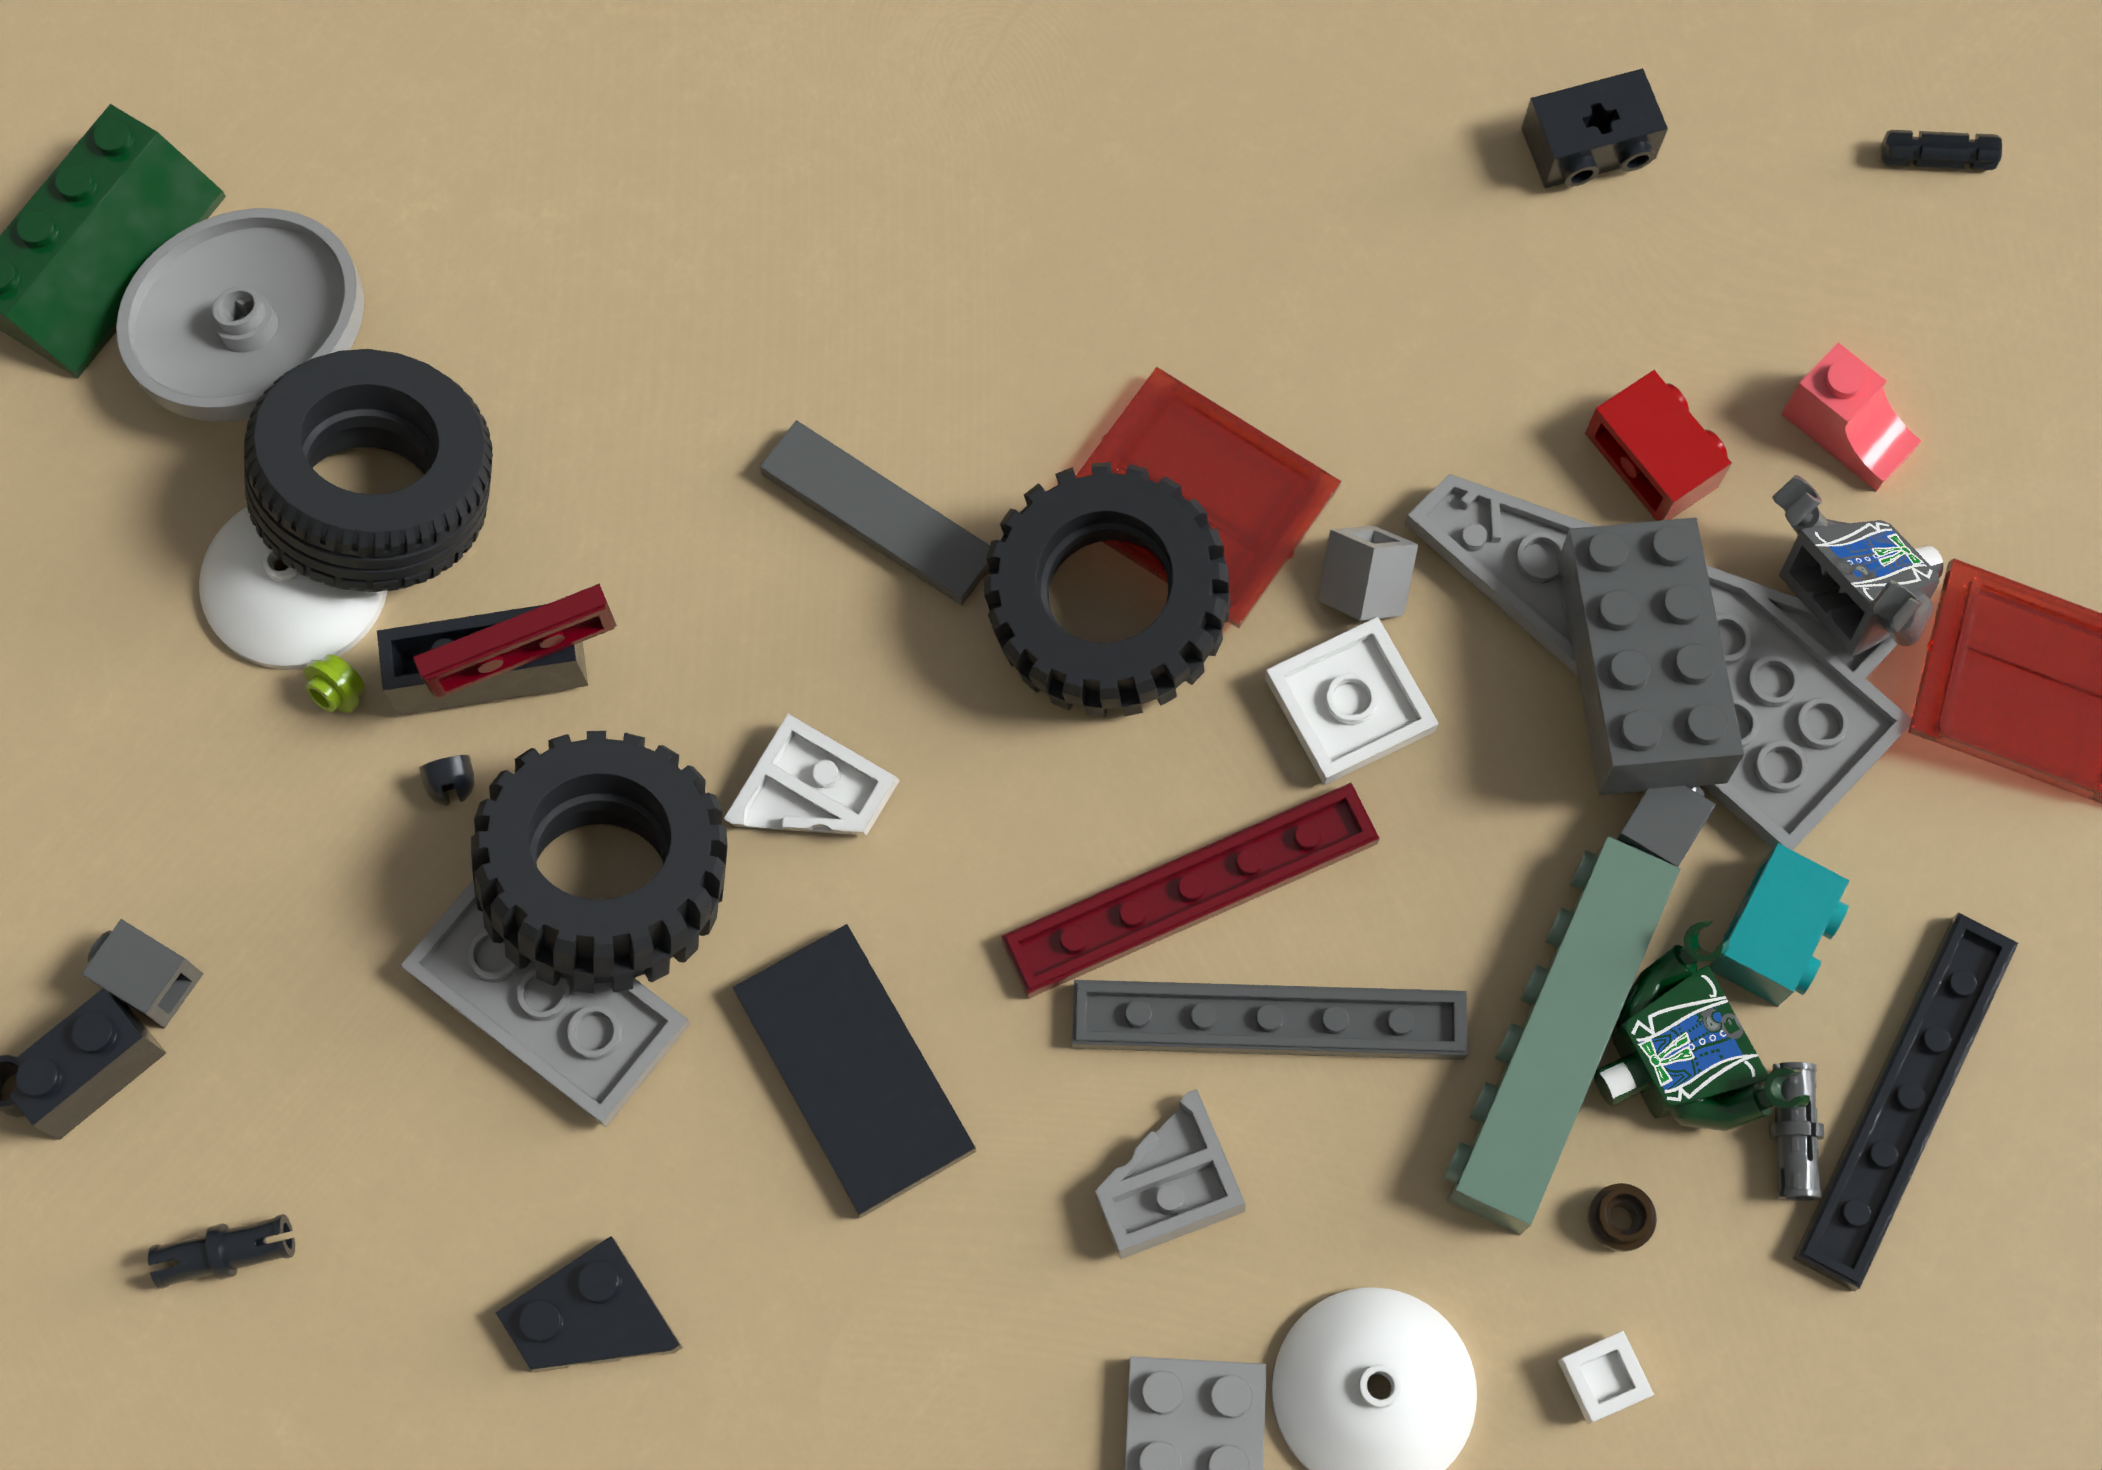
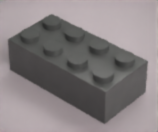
M1697 518L1569 529L1557 564L1599 795L1647 791L1648 789L1676 786L1694 787L1727 784L1743 758L1744 750Z

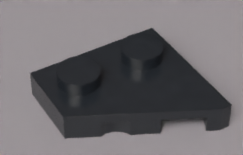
M612 1236L495 1312L528 1367L533 1372L564 1369L571 1365L586 1363L601 1364L621 1361L622 1358L651 1354H674L683 1348Z

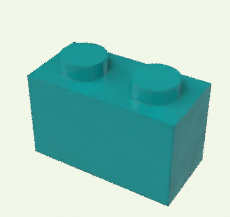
M1778 843L1760 864L1721 941L1723 943L1729 940V949L1723 956L1711 961L1709 965L1711 971L1777 1007L1794 991L1804 995L1821 965V960L1812 956L1821 937L1824 936L1831 940L1846 916L1849 905L1841 902L1840 899L1850 880Z

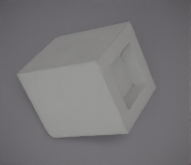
M1376 526L1330 529L1318 593L1319 601L1360 621L1376 617L1402 616L1406 609L1418 544Z

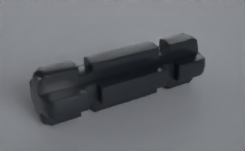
M1889 130L1882 141L1881 157L1884 164L1891 166H1908V160H1912L1916 167L1964 169L1965 163H1970L1971 169L1993 170L1997 168L2002 158V139L1996 134L1976 133L1975 139H1969V133L1919 131V136L1913 137L1911 130Z

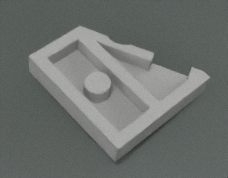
M1197 1089L1188 1092L1180 1100V1107L1156 1133L1152 1130L1134 1149V1155L1128 1163L1116 1168L1095 1190L1098 1205L1120 1259L1245 1212V1201Z

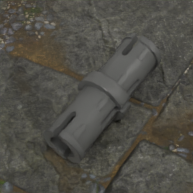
M1808 1062L1773 1064L1772 1072L1779 1068H1791L1802 1072L1797 1076H1790L1783 1081L1781 1093L1784 1099L1790 1101L1800 1095H1810L1809 1103L1802 1109L1790 1110L1775 1106V1122L1769 1124L1770 1139L1776 1140L1777 1199L1791 1201L1821 1199L1818 1167V1140L1824 1139V1124L1818 1123L1816 1064Z

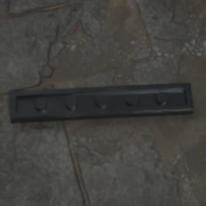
M1959 912L1951 918L1792 1259L1852 1291L1861 1288L2017 948L2018 942Z

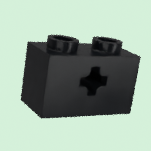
M1642 68L1530 98L1521 129L1546 189L1564 183L1570 187L1579 186L1589 182L1598 174L1620 168L1622 171L1630 172L1645 167L1657 158L1668 127L1645 71Z

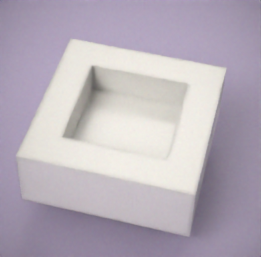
M1624 1331L1558 1360L1587 1424H1591L1654 1395Z

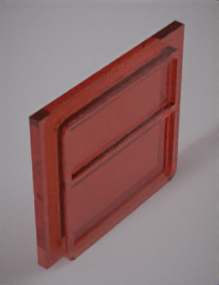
M1158 367L1154 369L1108 433L1103 435L1100 444L1076 475V478L1092 475V463L1111 462L1113 473L1126 475L1127 467L1129 464L1148 468L1150 480L1159 483L1166 476L1181 485L1182 495L1187 501L1196 498L1208 514L1210 527L1218 530L1224 546V556L1228 565L1230 610L1228 622L1238 629L1288 559L1294 556L1295 549L1341 485V480ZM1101 541L1168 583L1167 575L1161 562L1145 548L1124 541Z
M1953 558L1947 565L1930 641L1927 644L1928 649L1908 733L2102 804V613Z

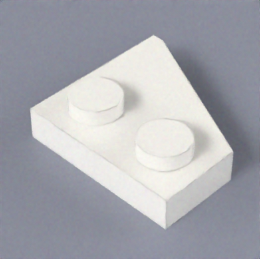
M787 714L724 819L736 827L867 835L900 780L811 726Z

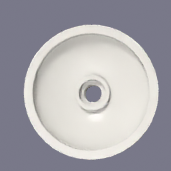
M247 507L234 515L219 530L208 547L199 579L200 600L206 619L215 634L230 650L243 659L263 667L280 670L304 669L312 660L321 661L328 654L341 656L359 643L369 632L385 604L388 591L360 592L344 590L311 580L290 567L283 571H275L274 566L280 559L273 554V550L269 549L263 543V539L258 536L256 526L250 520V513H248Z
M1377 1287L1357 1288L1325 1298L1304 1313L1291 1328L1279 1349L1272 1376V1403L1277 1425L1284 1441L1297 1460L1307 1470H1446L1463 1449L1469 1437L1476 1412L1477 1387L1474 1368L1464 1343L1450 1323L1439 1312L1416 1297L1403 1292ZM1380 1374L1390 1381L1391 1394L1387 1399L1379 1400L1370 1395L1367 1389V1381L1371 1375Z

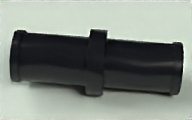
M281 1214L272 1219L235 1228H229L226 1224L222 1223L210 1226L207 1229L206 1235L164 1245H153L149 1248L148 1265L177 1260L178 1264L174 1267L150 1272L151 1278L157 1288L163 1289L172 1284L213 1274L217 1279L222 1280L234 1277L237 1274L238 1268L279 1258H291L295 1254V1238L269 1244L266 1243V1238L293 1231L292 1225L288 1217Z

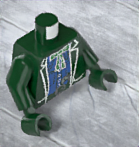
M1704 920L1692 925L1685 933L1684 947L1680 945L1673 946L1644 969L1630 989L1620 1012L1622 1025L1612 1035L1613 1044L1621 1058L1597 1069L1594 1074L1599 1092L1611 1107L1641 1094L1655 1119L1671 1115L1681 1126L1728 1131L1770 1115L1773 1106L1796 1110L1802 1109L1809 1103L1810 1095H1800L1790 1101L1784 1099L1781 1093L1783 1081L1790 1076H1797L1802 1072L1791 1068H1779L1768 1075L1709 965L1697 970L1698 961H1712L1723 956L1729 949V940L1721 943L1713 952H1707L1701 948L1698 942L1699 933L1703 928L1710 926L1714 922L1713 920Z

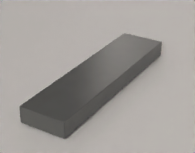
M797 420L760 465L761 474L961 606L990 569L986 560L990 545Z

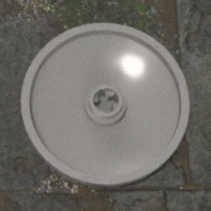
M253 208L223 213L205 219L179 232L153 252L138 269L124 293L118 311L116 330L119 351L125 365L140 388L148 397L170 412L195 420L211 422L250 419V414L253 408L256 407L259 397L264 395L263 392L273 385V382L284 375L285 372L312 358L351 349L361 327L364 313L363 285L357 268L340 239L331 230L312 218L291 211L271 208Z

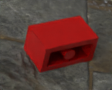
M1652 370L1596 407L1585 431V435L1656 521L1671 520L1717 489L1732 464L1728 459L1727 450L1721 439L1714 432L1704 430L1689 412L1687 400L1682 392L1673 384H1666L1655 370Z

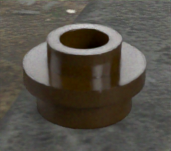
M1617 1183L1605 1187L1593 1198L1588 1210V1223L1592 1234L1603 1246L1618 1252H1628L1640 1248L1649 1241L1656 1228L1657 1215L1653 1202L1644 1191L1630 1184ZM1622 1207L1630 1213L1632 1217L1630 1229L1620 1230L1611 1223L1610 1212L1612 1208Z

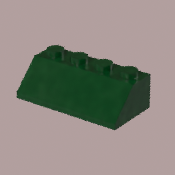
M109 104L0 235V331L76 378H79L116 333L121 300L138 269L166 241L188 227L208 219L226 197L223 190L159 132L114 105Z

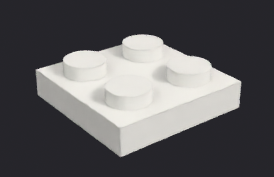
M1378 617L1267 669L1265 673L1266 682L1324 786L1436 732L1439 725Z

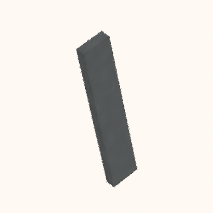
M1074 980L1072 1049L1465 1060L1468 1055L1467 991Z

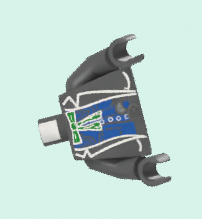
M1798 475L1792 477L1772 496L1774 502L1784 509L1785 518L1798 535L1778 576L1851 656L1859 654L1890 637L1900 646L1915 644L1932 616L1933 604L1930 599L1939 584V578L1944 570L1943 560L1938 550L1929 545L1913 548L1890 523L1882 520L1846 523L1826 519L1817 507L1822 503V499L1816 490Z

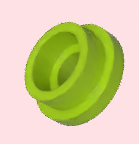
M328 654L321 661L312 660L304 668V675L308 681L305 685V690L310 698L322 709L328 712H334L337 709L344 713H351L359 705L358 696L365 690V685L359 674L346 661L336 655Z

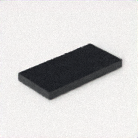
M848 924L732 987L860 1218L976 1152L975 1145Z

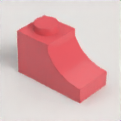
M1838 342L1798 384L1781 415L1877 492L1915 451L1921 440L1905 426L1889 404L1884 391V385L1887 381Z

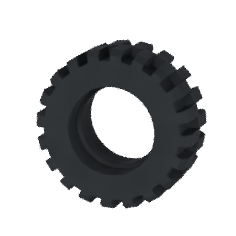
M1111 462L1092 463V475L1076 478L1073 467L1055 474L1058 482L1057 486L1045 491L1038 483L1023 494L1027 506L1020 513L1010 508L1000 522L1003 532L1001 540L991 541L986 557L990 572L989 575L983 577L984 597L989 607L988 617L997 640L1011 667L1014 666L1018 670L1022 680L1036 693L1042 690L1048 694L1053 704L1066 710H1070L1073 705L1085 708L1087 716L1106 717L1107 709H1122L1125 717L1143 713L1141 705L1155 699L1162 706L1177 697L1176 688L1186 681L1193 685L1205 672V660L1208 656H1216L1223 641L1222 629L1224 623L1228 622L1230 596L1228 565L1225 561L1224 546L1218 530L1210 527L1208 514L1196 498L1187 501L1182 495L1181 485L1166 476L1159 483L1150 480L1148 468L1129 464L1126 475L1115 474L1112 471ZM1111 540L1129 542L1145 548L1159 559L1168 579V596L1165 607L1149 627L1139 634L1122 641L1095 643L1070 635L1058 624L1050 608L1049 586L1060 565L1070 555L1087 545Z
M606 730L587 731V739L571 742L568 734L548 740L549 750L541 754L535 748H530L515 758L514 774L504 770L497 775L489 785L490 799L487 798L479 803L474 817L475 834L471 836L474 894L477 909L483 912L484 928L494 943L501 944L504 942L505 957L519 969L526 968L531 962L536 965V979L552 986L558 985L560 978L573 980L574 991L594 993V983H612L613 992L633 989V979L635 977L645 974L649 982H654L668 975L670 959L672 957L678 962H686L698 950L699 935H709L717 919L718 903L722 902L728 848L727 829L721 826L723 812L716 795L709 792L705 794L706 780L694 766L687 765L681 770L678 767L679 754L664 745H658L655 751L645 747V737L624 733L622 741L606 739ZM605 824L628 829L643 837L659 853L663 860V866L650 882L635 892L618 898L596 900L577 897L554 886L537 868V860L544 849L560 835L582 826Z

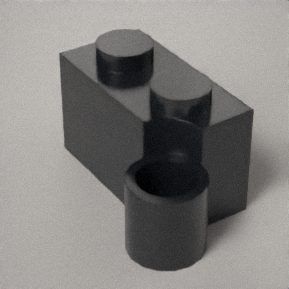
M103 988L18 1057L11 1055L0 1056V1111L14 1117L26 1116L34 1127L60 1140L162 1058L166 1052L131 1008ZM16 1074L17 1087L9 1095L10 1099L3 1100L2 1088L4 1083L10 1076Z

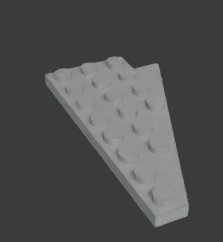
M1449 474L1407 515L1405 525L1578 676L1557 561L1569 529L1594 527L1595 525ZM1706 565L1744 756L1727 784L1705 785L1702 787L1770 847L1774 848L1779 843L1794 850L1914 722L1910 716L1866 680L1898 644L1890 637L1859 654L1851 656L1799 598Z

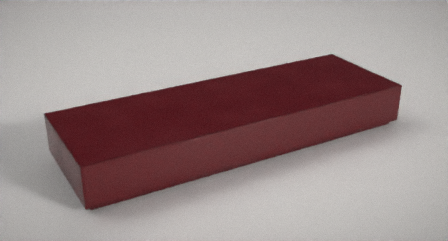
M599 583L413 658L422 680L434 699H440L611 631L617 625Z

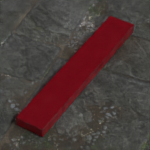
M1351 782L1002 935L1001 942L1029 999L1378 844L1380 838Z

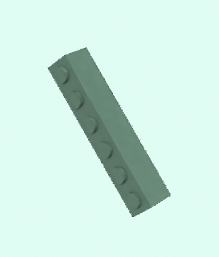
M1607 836L1596 854L1587 850L1584 851L1570 882V886L1580 890L1573 908L1569 911L1560 907L1545 940V943L1555 947L1547 968L1535 965L1520 1000L1530 1004L1521 1027L1510 1023L1496 1053L1495 1059L1506 1063L1497 1085L1485 1082L1469 1118L1480 1123L1470 1146L1461 1141L1458 1143L1443 1178L1454 1183L1447 1199L1448 1202L1519 1235L1532 1225L1681 868Z

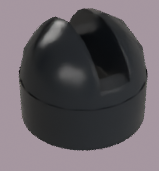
M469 755L446 757L419 767L427 795L438 804L450 805L449 790L456 789L461 802L465 801L473 790L475 784L474 771Z

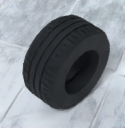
M374 349L343 350L312 358L285 372L284 375L276 379L273 385L263 392L264 395L259 397L256 407L253 408L250 419L247 422L244 439L245 496L250 520L256 526L258 536L263 539V543L269 549L273 550V554L278 559L283 560L284 564L296 569L298 573L309 577L311 580L325 583V585L360 592H381L405 589L414 584L426 582L427 579L435 578L442 571L451 568L453 563H457L463 557V553H466L472 547V543L476 541L486 518L491 484L493 447L489 428L486 426L487 422L483 415L480 414L477 404L450 377L425 362L400 353ZM369 447L387 450L406 458L419 468L424 476L414 484L398 491L384 494H362L333 485L322 478L313 467L333 453L351 448Z

